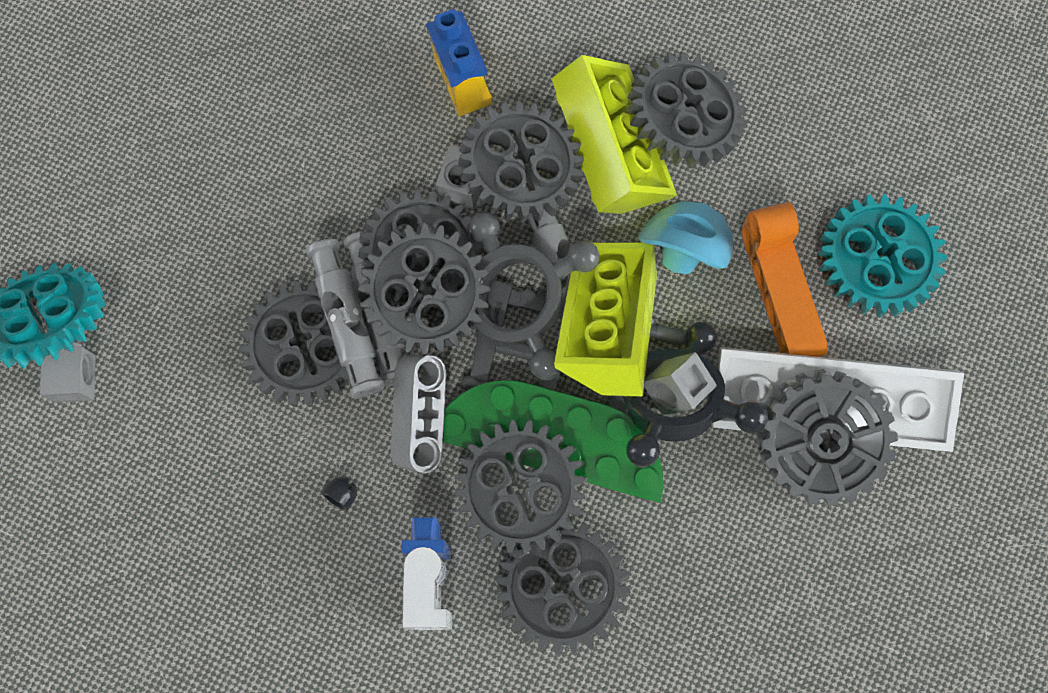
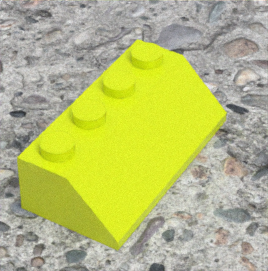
M581 55L551 78L556 91L557 102L562 108L568 125L567 130L573 129L575 131L572 136L573 142L581 143L577 154L584 157L581 169L587 179L591 191V199L598 212L623 214L677 196L664 159H660L661 150L656 147L648 151L647 147L651 142L649 138L638 139L637 136L642 128L630 125L635 114L627 112V108L632 102L627 97L633 88L631 85L634 82L629 65Z
M593 243L600 254L598 265L587 273L573 271L570 274L554 362L555 368L600 395L643 396L657 280L654 245L645 243Z

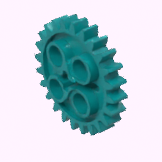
M870 194L863 200L862 205L854 199L849 204L848 210L841 207L836 213L837 219L831 218L826 228L829 232H824L820 238V241L826 244V246L821 247L818 251V256L828 260L823 262L819 269L825 272L831 271L832 275L826 280L825 284H838L840 288L834 296L838 298L847 294L849 296L848 308L859 302L862 303L861 313L863 315L872 307H875L878 318L885 315L888 308L892 315L897 317L903 312V307L908 312H912L918 307L917 302L924 304L931 298L929 292L933 293L940 287V284L935 279H940L944 276L946 270L938 265L944 263L948 259V255L939 253L937 250L946 241L934 239L933 235L940 227L939 225L927 227L925 223L930 217L929 213L923 214L920 217L915 215L918 204L914 203L908 209L903 208V197H899L894 204H889L887 194H883L876 204ZM882 226L891 227L895 231L896 237L887 235ZM848 241L859 243L862 246L863 253L853 251ZM902 258L911 260L915 265V270L906 268L903 265ZM868 274L877 275L881 279L882 287L873 285L868 279ZM895 280L899 281L900 285L896 284Z
M53 263L47 271H44L42 266L38 265L34 274L29 275L24 270L21 273V279L16 281L8 278L7 283L9 286L5 289L0 288V362L3 361L7 368L18 362L23 369L26 368L31 360H34L38 366H41L46 356L51 355L54 360H58L60 350L74 351L72 343L75 340L85 342L87 338L84 335V331L96 330L98 328L93 320L103 318L104 315L100 308L106 306L102 298L104 293L92 273H86L82 266L74 270L71 263H67L60 270L57 263ZM33 296H35V298L37 299V307L40 311V314L46 321L48 327L47 333H45V331L41 327V318L39 317L38 312L33 306L31 300Z

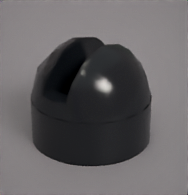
M339 476L330 481L321 494L330 503L347 512L356 499L357 487L354 483L348 484L349 479L347 477Z

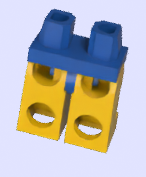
M451 9L437 14L434 17V21L426 23V28L431 38L434 60L447 87L458 117L492 105V96L484 79V75H487V69L462 11L457 12L456 9Z

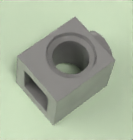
M450 145L435 184L438 199L443 201L446 196H450V208L454 209L462 204L464 207L474 210L479 192L468 195L467 189L472 181L461 186L452 183L456 177L461 176L462 170L465 168L458 166L459 157L463 154L459 151L460 147Z
M73 342L74 351L72 352L65 349L60 350L58 360H54L51 355L45 357L41 365V396L53 402L94 400L96 355L83 348L81 343Z
M696 352L665 360L644 380V388L662 415L694 409L717 386Z

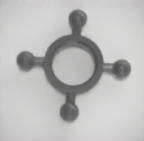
M488 212L477 213L469 222V233L475 241L483 243L487 255L482 258V261L475 268L476 270H488L489 273L486 278L479 281V284L489 287L495 276L506 267L521 263L536 266L542 272L547 285V297L541 313L535 320L521 328L505 329L499 327L492 320L488 308L483 310L475 309V313L482 319L481 324L469 321L467 325L469 328L475 325L484 335L498 342L521 343L527 341L533 354L530 359V369L533 375L540 380L554 379L560 373L554 364L556 351L547 348L542 335L553 326L561 312L563 304L561 281L573 271L580 273L592 271L599 263V251L589 241H578L570 247L567 257L553 264L540 251L526 245L513 244L501 247L497 238L500 229L497 218ZM487 294L479 295V299L487 303ZM444 316L438 318L432 328L439 326L443 322ZM461 332L456 334L458 337V341H460L462 338ZM448 339L443 341L444 347L454 346Z

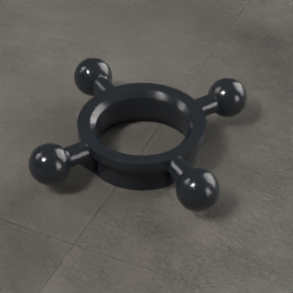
M696 322L688 328L685 336L688 345L686 350L661 349L648 353L645 371L646 378L665 360L696 352L717 385L707 395L708 401L703 408L688 416L668 417L648 409L641 402L639 396H623L633 423L643 432L633 436L627 443L626 454L632 464L638 467H648L654 464L660 454L658 439L671 442L690 440L703 434L712 423L726 417L735 420L737 426L746 433H757L766 426L768 412L760 402L748 400L737 404L724 399L725 383L720 371L708 359L701 356L702 353L711 350L717 340L716 331L709 323Z

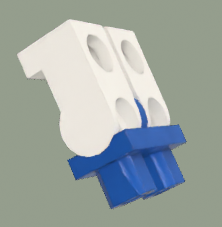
M412 518L411 540H402V554L406 557L403 584V628L409 630H452V613L446 609H441V585L447 575L446 565L443 560H450V547L445 540H441V523H438L437 518Z

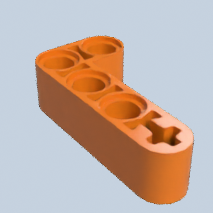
M787 201L752 210L748 213L742 225V238L779 352L816 357L826 355V337L793 243L799 232V223L794 206L791 202Z

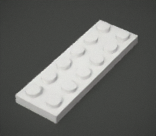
M720 347L717 369L720 371L725 383V400L737 404L748 400L758 401L769 412L770 408L766 401L770 396L774 398L779 397L781 392L778 387L785 382L792 386L796 383V375L804 373L807 377L812 378L814 377L815 370L824 369L826 373H830L832 376L836 371H840L852 377V380L857 378L871 387L870 390L874 391L876 395L879 394L886 401L883 407L886 411L892 412L895 419L889 425L890 430L898 433V441L890 443V446L953 452L964 373L961 371ZM727 417L711 425L713 428L741 430L735 420ZM827 430L820 434L822 439H831Z

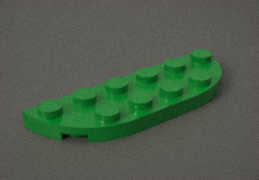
M496 380L467 390L452 401L444 410L442 441L444 443L469 449V444L482 447L484 444L480 433L484 432L492 438L496 437L494 425H501L507 433L509 432L511 420L518 422L521 431H524L528 420L533 421L536 434L546 425L550 427L548 439L551 440L559 433L564 436L563 442L560 445L561 449L569 446L575 447V451L569 459L571 462L583 461L584 465L575 470V475L587 478L586 483L661 504L664 482L660 458L658 457L657 461L648 467H638L630 462L626 454L627 443L633 436L643 432L633 423L628 414L613 406L528 382ZM530 449L524 454L523 465L539 469L542 465V455L537 449ZM508 452L506 459L514 462L512 453Z

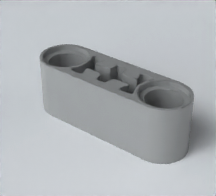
M405 355L398 361L395 367L391 458L399 468L419 473H430L435 470L442 457L446 369L444 363L436 356ZM421 365L423 369V375L421 380L419 381L418 369ZM418 445L419 453L416 460L414 461L413 453L416 446Z

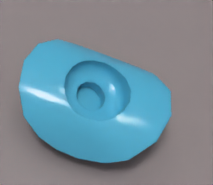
M680 201L661 209L648 221L638 236L642 243L662 246V264L674 273L690 274L700 261L716 269L726 268L733 252V234L724 216L709 205L701 202Z

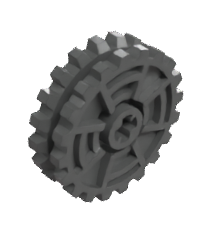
M824 369L815 370L814 377L812 378L807 377L804 373L796 375V383L792 386L785 382L778 387L781 392L779 397L774 398L770 396L766 401L770 408L768 422L764 427V431L757 433V442L761 444L762 449H765L760 453V456L767 468H770L769 473L779 485L783 484L784 488L788 489L787 492L793 497L797 498L801 494L802 497H805L807 503L816 505L819 499L825 500L828 506H837L839 498H845L851 503L857 501V492L863 490L869 494L875 489L872 483L875 478L884 480L888 472L885 470L884 465L887 461H894L896 453L890 450V443L898 441V433L890 430L889 427L895 419L892 412L886 411L883 407L886 401L879 394L876 395L874 391L870 390L871 387L857 378L852 380V377L840 371H836L832 376L830 373H826ZM825 430L829 432V436L832 439L828 444L823 443V439L820 436Z

